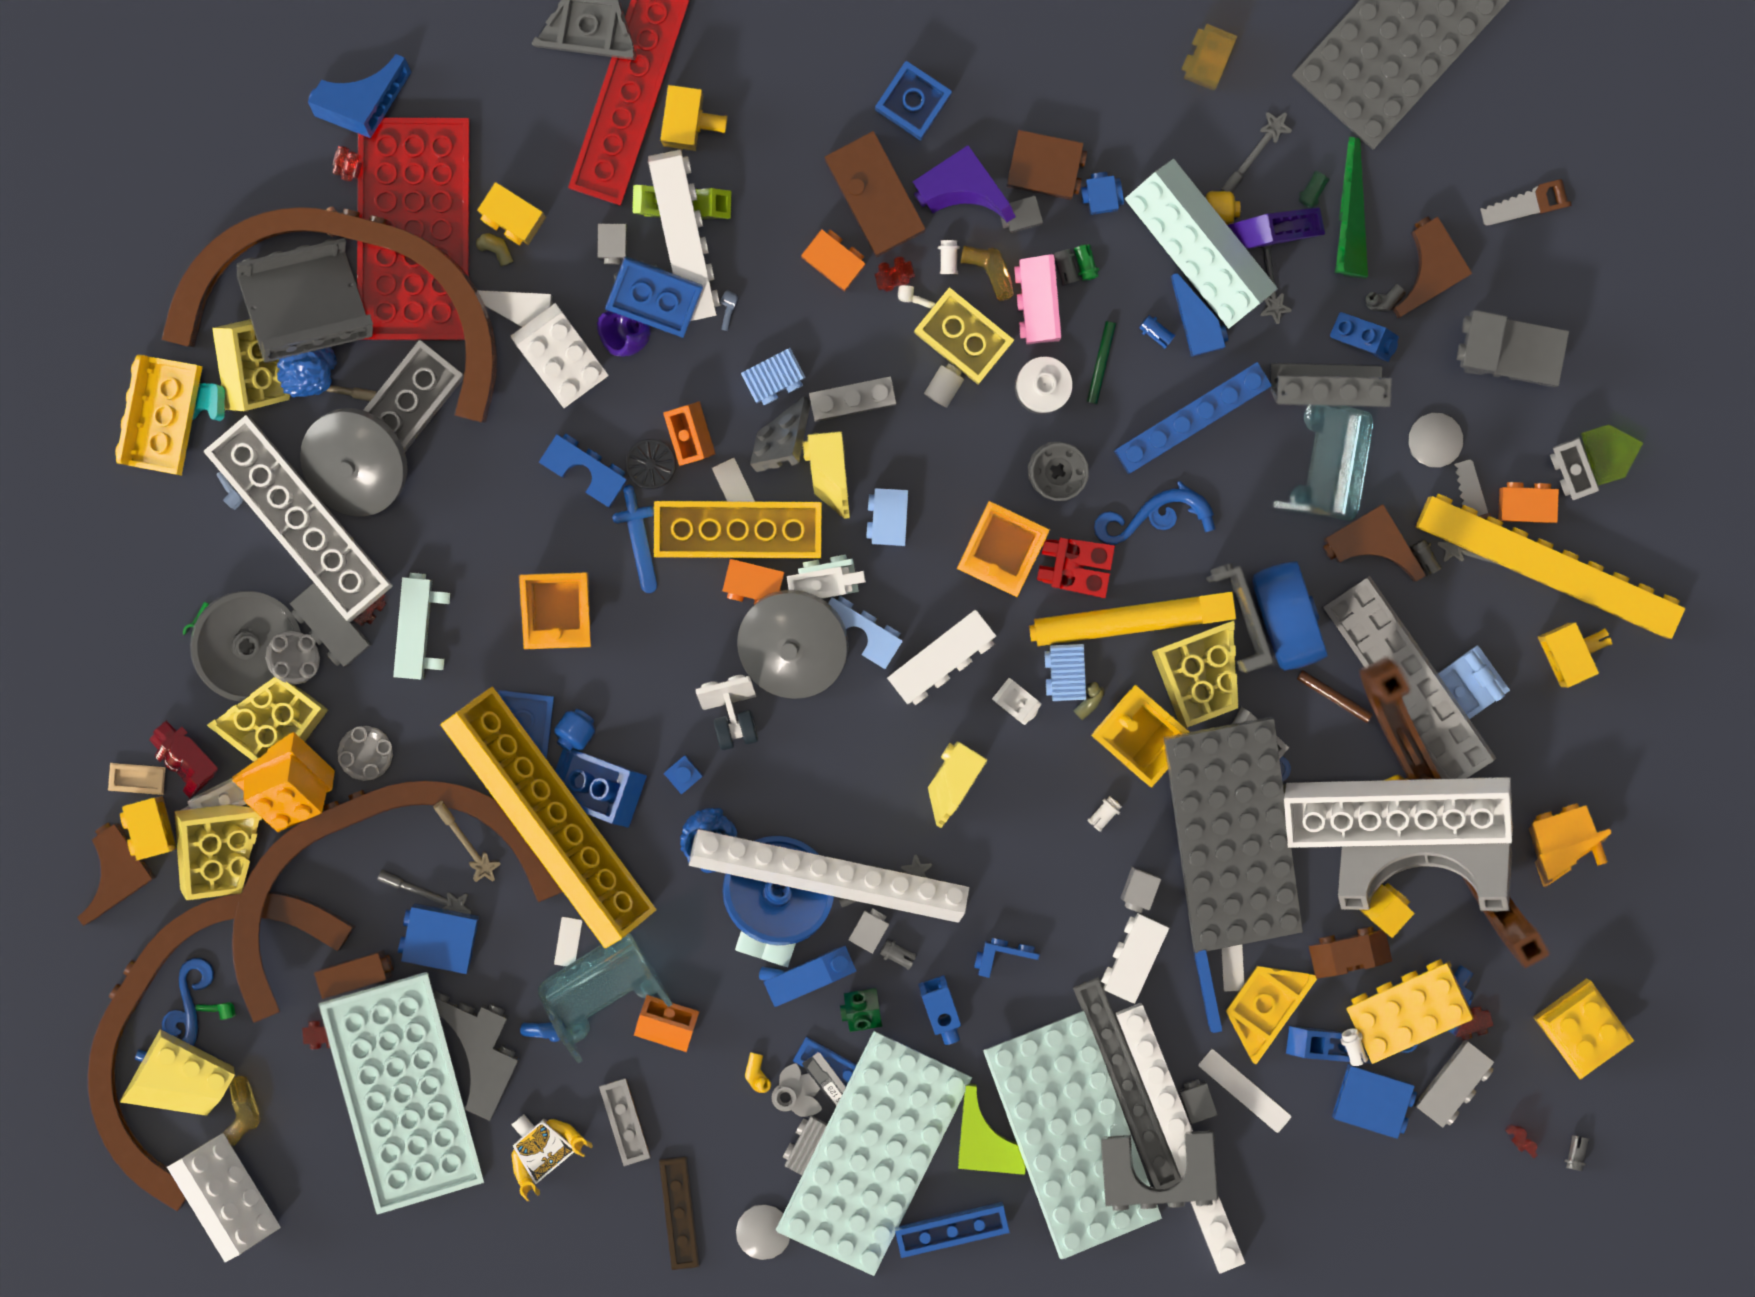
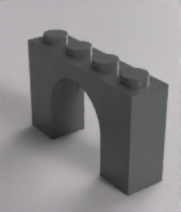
M1214 1130L1185 1133L1187 1162L1185 1175L1179 1183L1166 1189L1152 1188L1144 1184L1136 1175L1133 1167L1131 1135L1102 1137L1105 1205L1112 1206L1113 1210H1128L1129 1205L1140 1204V1209L1157 1208V1203H1168V1207H1184L1185 1202L1196 1201V1206L1213 1205V1200H1218Z

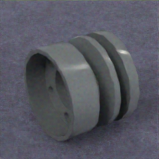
M1061 441L1048 442L1038 447L1031 455L1028 463V478L1032 487L1043 497L1054 501H1066L1077 496L1085 487L1089 477L1088 464L1084 455L1074 446ZM1061 463V470L1064 471L1063 475H1056L1053 478V472L1050 470L1051 466H1058Z

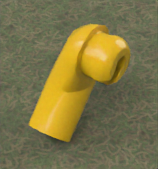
M750 1052L745 1078L756 1092L766 1093L771 1088V1082L760 1069L764 1055Z

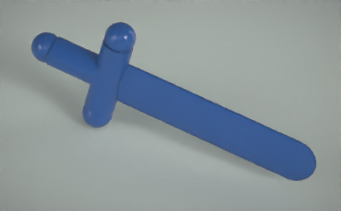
M626 485L623 492L627 511L615 513L612 516V520L617 524L627 522L641 589L645 593H652L657 588V581L643 518L654 516V507L638 508L634 487Z

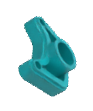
M199 383L193 419L202 410H207L210 418L213 420L221 421L224 419L225 389L223 386Z

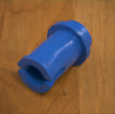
M1148 315L1139 328L1142 330L1143 335L1147 334L1165 349L1173 340L1175 334L1157 322L1156 316L1151 317Z

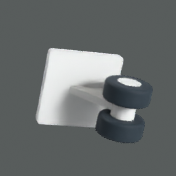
M736 675L730 677L727 682L719 684L717 682H708L703 684L701 688L696 689V694L703 710L722 705L727 707L731 723L728 722L726 716L714 719V727L721 750L732 749L734 747L733 739L743 737L745 744H752L758 741L752 712L750 710L739 712V721H737L733 707L734 702L756 697L750 676Z

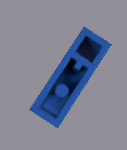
M1178 273L1173 274L1171 281L1191 357L1224 349V342L1229 341L1225 325L1220 326L1219 320Z
M843 946L764 981V984L774 1007H777L856 972V969L846 946Z
M1289 1026L1286 1054L1309 1059L1350 1062L1346 1046L1341 1043L1343 1032ZM1364 1048L1365 1054H1366L1367 1057H1368V1060H1367L1366 1063L1372 1064L1371 1061H1370V1058H1369V1056H1368V1054H1367V1052H1366V1050H1365V1048Z

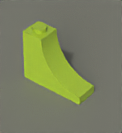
M965 1084L958 1169L1025 1175L1026 1165L1017 1142L1003 1137L988 1124L978 1105L977 1085Z

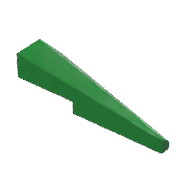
M1349 137L1339 215L1341 227L1335 273H1342L1346 277L1366 279L1368 277L1361 144L1359 138Z

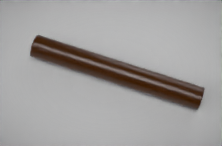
M1304 670L1298 675L1297 680L1364 722L1368 723L1373 714Z

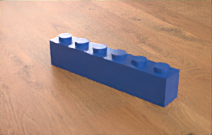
M1257 362L1120 446L1114 452L1126 472L1130 474L1272 385Z

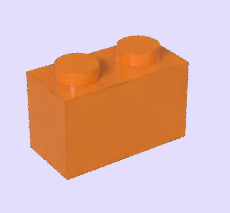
M821 230L801 257L839 288L846 291L865 267V263L862 261L864 256L853 247L848 250L840 243L843 239L832 230H829L827 233Z
M700 401L663 412L679 466L715 455Z
M1507 482V487L1499 489L1498 520L1505 522L1557 523L1559 489H1551V484L1535 483V488H1524V483Z
M730 559L722 591L728 593L727 598L743 602L744 597L755 599V604L763 597L781 590L785 572Z
M646 995L634 1036L687 1052L699 1011Z

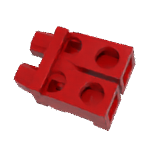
M1066 538L1045 540L1042 555L1056 557L1055 568L1039 565L1037 580L1052 584L1051 587L1106 598L1110 573L1084 569V566L1110 571L1115 545Z

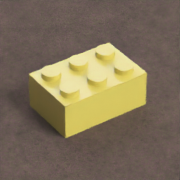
M950 287L914 330L917 336L978 385L1014 341V339Z

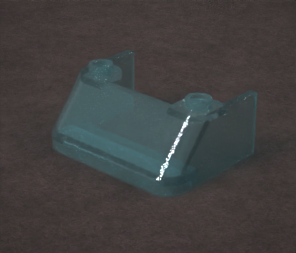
M1303 405L1307 406L1304 414L1306 426L1309 430L1316 432L1307 485H1298L1290 496V503L1274 501V507L1298 513L1352 521L1357 516L1373 429L1372 415L1367 411L1345 405Z
M630 933L607 948H604L603 945L598 946L544 980L538 988V995L559 1039L578 1063L582 1062L583 1059L575 1043L584 1039L590 1031V1023L587 1018L630 991L634 990L641 998L658 993L667 1007L673 1005L661 980Z

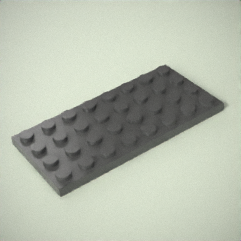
M1360 0L1292 74V77L1365 144L1374 150L1510 0Z
M1267 717L1164 737L1194 952L1198 953L1201 950L1211 951L1302 933L1292 849L1288 848L1284 789L1274 719Z

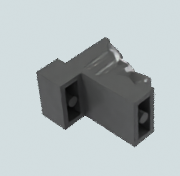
M1475 310L1470 312V316H1465L1462 332L1466 333L1465 343H1460L1457 353V360H1461L1460 367L1465 368L1464 373L1479 375L1490 373L1493 374V377L1506 376L1511 380H1520L1554 388L1559 386L1569 331L1508 320L1507 316Z

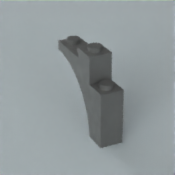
M435 990L433 996L438 1014L456 1032L469 1061L471 1084L465 1110L490 1121L520 1059L515 1056L516 1051L501 1045L500 1049L495 1047L509 1016L504 1015L505 1010L491 1003L489 1007L483 1005L479 1014L474 1013V1007L463 1002L456 1005L449 1001L450 996Z

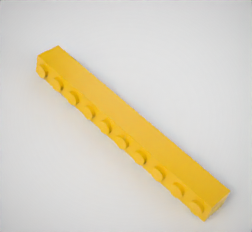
M1437 494L1436 497H1428L1415 526L1416 528L1664 638H1673L1685 610L1684 607L1678 605L1680 600L1666 594L1663 598L1654 595L1655 589L1639 583L1638 587L1629 584L1630 578L1614 572L1613 576L1603 572L1604 567L1595 562L1589 561L1588 564H1584L1578 561L1579 556L1570 551L1563 550V553L1557 552L1552 549L1554 546L1552 543L1539 538L1537 542L1527 538L1528 533L1515 527H1513L1512 531L1502 527L1503 522L1488 516L1487 520L1478 517L1476 516L1478 511L1471 507L1463 505L1460 509L1451 505L1453 500L1444 495Z

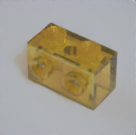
M1206 24L1204 30L1198 28L1192 44L1197 46L1193 56L1187 55L1181 69L1186 71L1184 79L1215 91L1237 36L1209 24Z

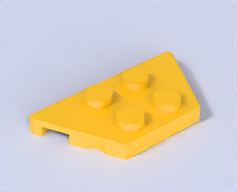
M1257 966L1225 1011L1253 1063H1258L1317 979L1314 974Z

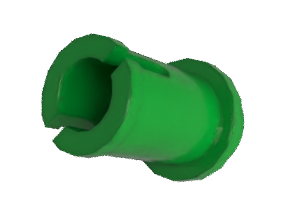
M1091 244L1074 248L1080 269L1078 276L1082 277L1083 281L1099 277L1098 272L1100 269L1095 265Z

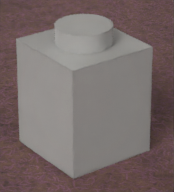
M598 224V258L604 259V264H621V260L625 256L627 257V225Z
M873 908L871 912L864 910L849 937V941L873 954L889 926V923L885 921L887 916Z

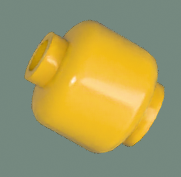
M1209 191L1206 194V200L1227 225L1233 224L1235 218H1240V201H1235L1232 192Z

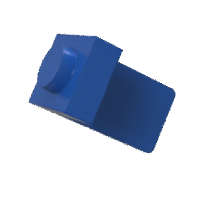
M1343 312L1339 313L1330 337L1334 340L1368 351L1377 358L1389 362L1391 355L1396 352L1399 339L1398 335L1385 327Z
M992 938L991 942L985 941L983 953L977 952L974 968L979 969V976L990 978L995 951L1039 960L1040 954L1034 952L1035 947L1019 944L1018 948L1007 946L1008 941Z

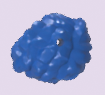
M332 346L279 359L277 367L280 370L277 373V379L279 382H282L283 392L290 394L292 397H306L314 394L319 395L326 391L331 385V370L337 364Z
M705 808L704 810L697 811L687 819L680 836L681 851L684 852L689 863L693 840L698 830L737 838V829L730 820L723 816L721 808ZM701 868V871L705 873L717 872Z

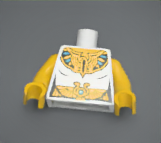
M523 1114L512 1124L521 1136L514 1143V1150L511 1154L513 1171L520 1185V1194L529 1201L527 1193L533 1189L538 1196L540 1190L533 1182L537 1184L574 1152L584 1157L585 1155L581 1152L582 1146L585 1144L592 1148V1143L583 1139L571 1124L555 1119L548 1121L543 1119L534 1126Z

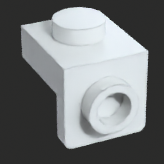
M1010 678L1007 679L992 698V700L1024 725L1036 716L1041 706L1037 699Z

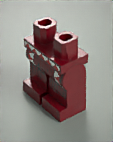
M166 720L154 730V735L149 740L158 749L155 758L159 762L164 759L165 766L170 771L176 772L183 779L186 785L182 791L190 799L212 780L218 768L193 740L186 737L187 731L183 727L176 731Z

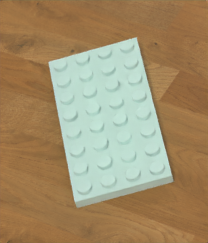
M427 972L318 1003L377 1215L484 1183Z
M1084 1011L983 1050L1060 1259H1065L1162 1219L1158 1206L1153 1209H1140V1204L1129 1205L1128 1210L1115 1211L1112 1206L1105 1205L1101 1139L1103 1136L1131 1135ZM1131 1136L1135 1173L1144 1184L1150 1186Z
M873 1031L776 1231L874 1276L895 1235V1227H899L965 1093V1084H969L972 1077Z

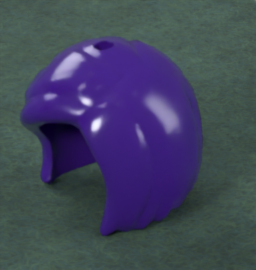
M609 310L602 313L596 323L604 348L614 356L634 355L641 351L650 339V325Z

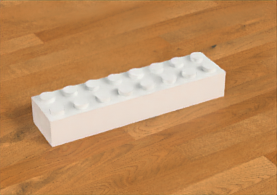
M245 415L204 450V453L346 621H353L393 587L250 417Z
M1510 778L1286 783L1284 804L1288 848L1512 843L1513 821Z

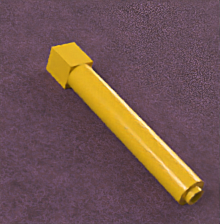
M1227 592L1034 619V625H1029L1031 642L1037 641V646L1234 620L1236 615L1233 593Z

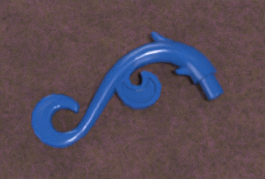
M1181 481L1177 482L1179 488L1163 491L1148 500L1120 535L1110 536L1107 532V525L1110 522H1118L1121 526L1125 523L1122 516L1115 512L1102 513L1098 516L1094 525L1095 535L1101 542L1108 545H1116L1130 537L1147 517H1149L1152 526L1156 529L1167 530L1172 528L1177 520L1176 512L1172 508L1167 507L1165 515H1160L1158 509L1167 503L1182 502L1192 507L1188 511L1195 513L1198 520H1202L1205 532L1215 530L1216 528L1212 518L1214 513L1209 502L1202 495L1185 486Z
M202 958L187 960L181 966L179 972V988L185 1012L181 1010L169 1011L162 1021L163 1031L173 1036H178L182 1033V1030L178 1029L177 1024L179 1022L184 1023L186 1030L182 1041L192 1046L195 1045L197 1039L198 1018L187 985V974L191 969H197L202 974L201 981L197 984H192L194 990L206 988L212 983L214 978L212 965ZM138 1049L135 1060L142 1062L147 1052Z

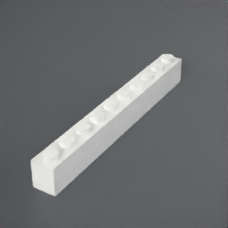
M698 830L695 835L689 866L958 923L965 914L969 887L703 830Z
M1138 1003L1115 1014L1182 1180L1187 1167L1185 1133L1193 1130L1142 1003ZM1220 1198L1213 1200V1205L1196 1206V1201L1191 1202L1219 1274L1245 1264Z

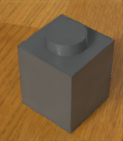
M1036 196L1011 202L1010 205L1016 216L1011 221L1006 223L1000 216L1003 229L1009 228L1010 234L1043 224Z
M1195 1079L1183 1084L1184 1088L1180 1089L1179 1092L1191 1124L1218 1115L1205 1081L1200 1083L1199 1079Z

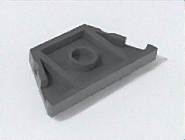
M561 0L557 10L545 22L547 25L538 38L535 37L532 41V45L538 48L636 60L637 57L622 4L618 0Z
M805 396L801 397L757 432L750 465L756 472L769 468H780L782 466L781 461L788 460L791 465L799 463L811 403Z

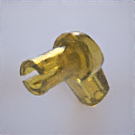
M964 245L960 263L985 267L984 270H987L998 301L1011 298L1014 294L1012 281L1001 252L994 247L984 250Z
M243 1076L233 1078L229 1085L236 1119L223 1134L232 1146H235L249 1129H256L260 1121L258 1106L248 1079Z

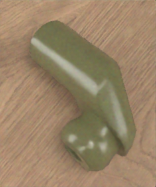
M484 233L481 237L477 238L476 247L478 250L494 252L501 267L514 262L504 239L490 233Z
M1092 682L1086 687V693L1089 696L1073 710L1082 721L1097 708L1105 694L1103 687H1100L1097 682Z

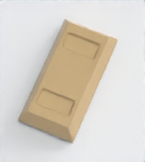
M110 763L108 791L164 795L166 767Z

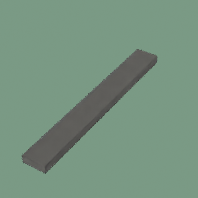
M1099 977L1073 987L1080 1007L1085 1012L1101 1051L1113 1087L1154 1187L1156 1189H1166L1176 1185L1181 1181V1177Z

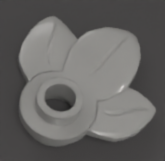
M796 1063L784 1068L780 1074L779 1085L772 1092L773 1105L781 1111L792 1110L801 1117L812 1116L822 1110L820 1104L814 1098L820 1087L810 1074L801 1075L800 1068ZM783 1092H788L791 1095V1099L788 1102H783L780 1099V1095Z

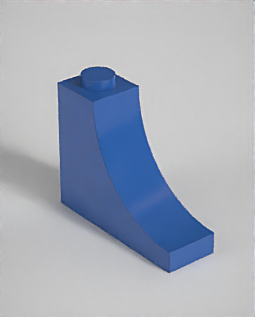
M395 54L383 69L363 80L351 83H332L321 80L317 88L311 91L308 104L315 117L371 138L411 74V70L405 57Z

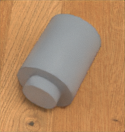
M949 363L947 367L941 365L925 390L924 395L947 408L964 381L960 377L962 371Z

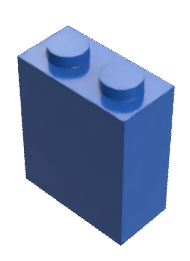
M414 903L411 910H406L403 926H407L406 937L401 936L398 953H402L401 961L467 974L470 969L480 916Z
M1348 1064L1332 1117L1336 1120L1398 1139L1400 1133H1405L1408 1124V1118L1405 1117L1407 1108L1413 1107L1417 1092L1413 1091L1414 1085Z

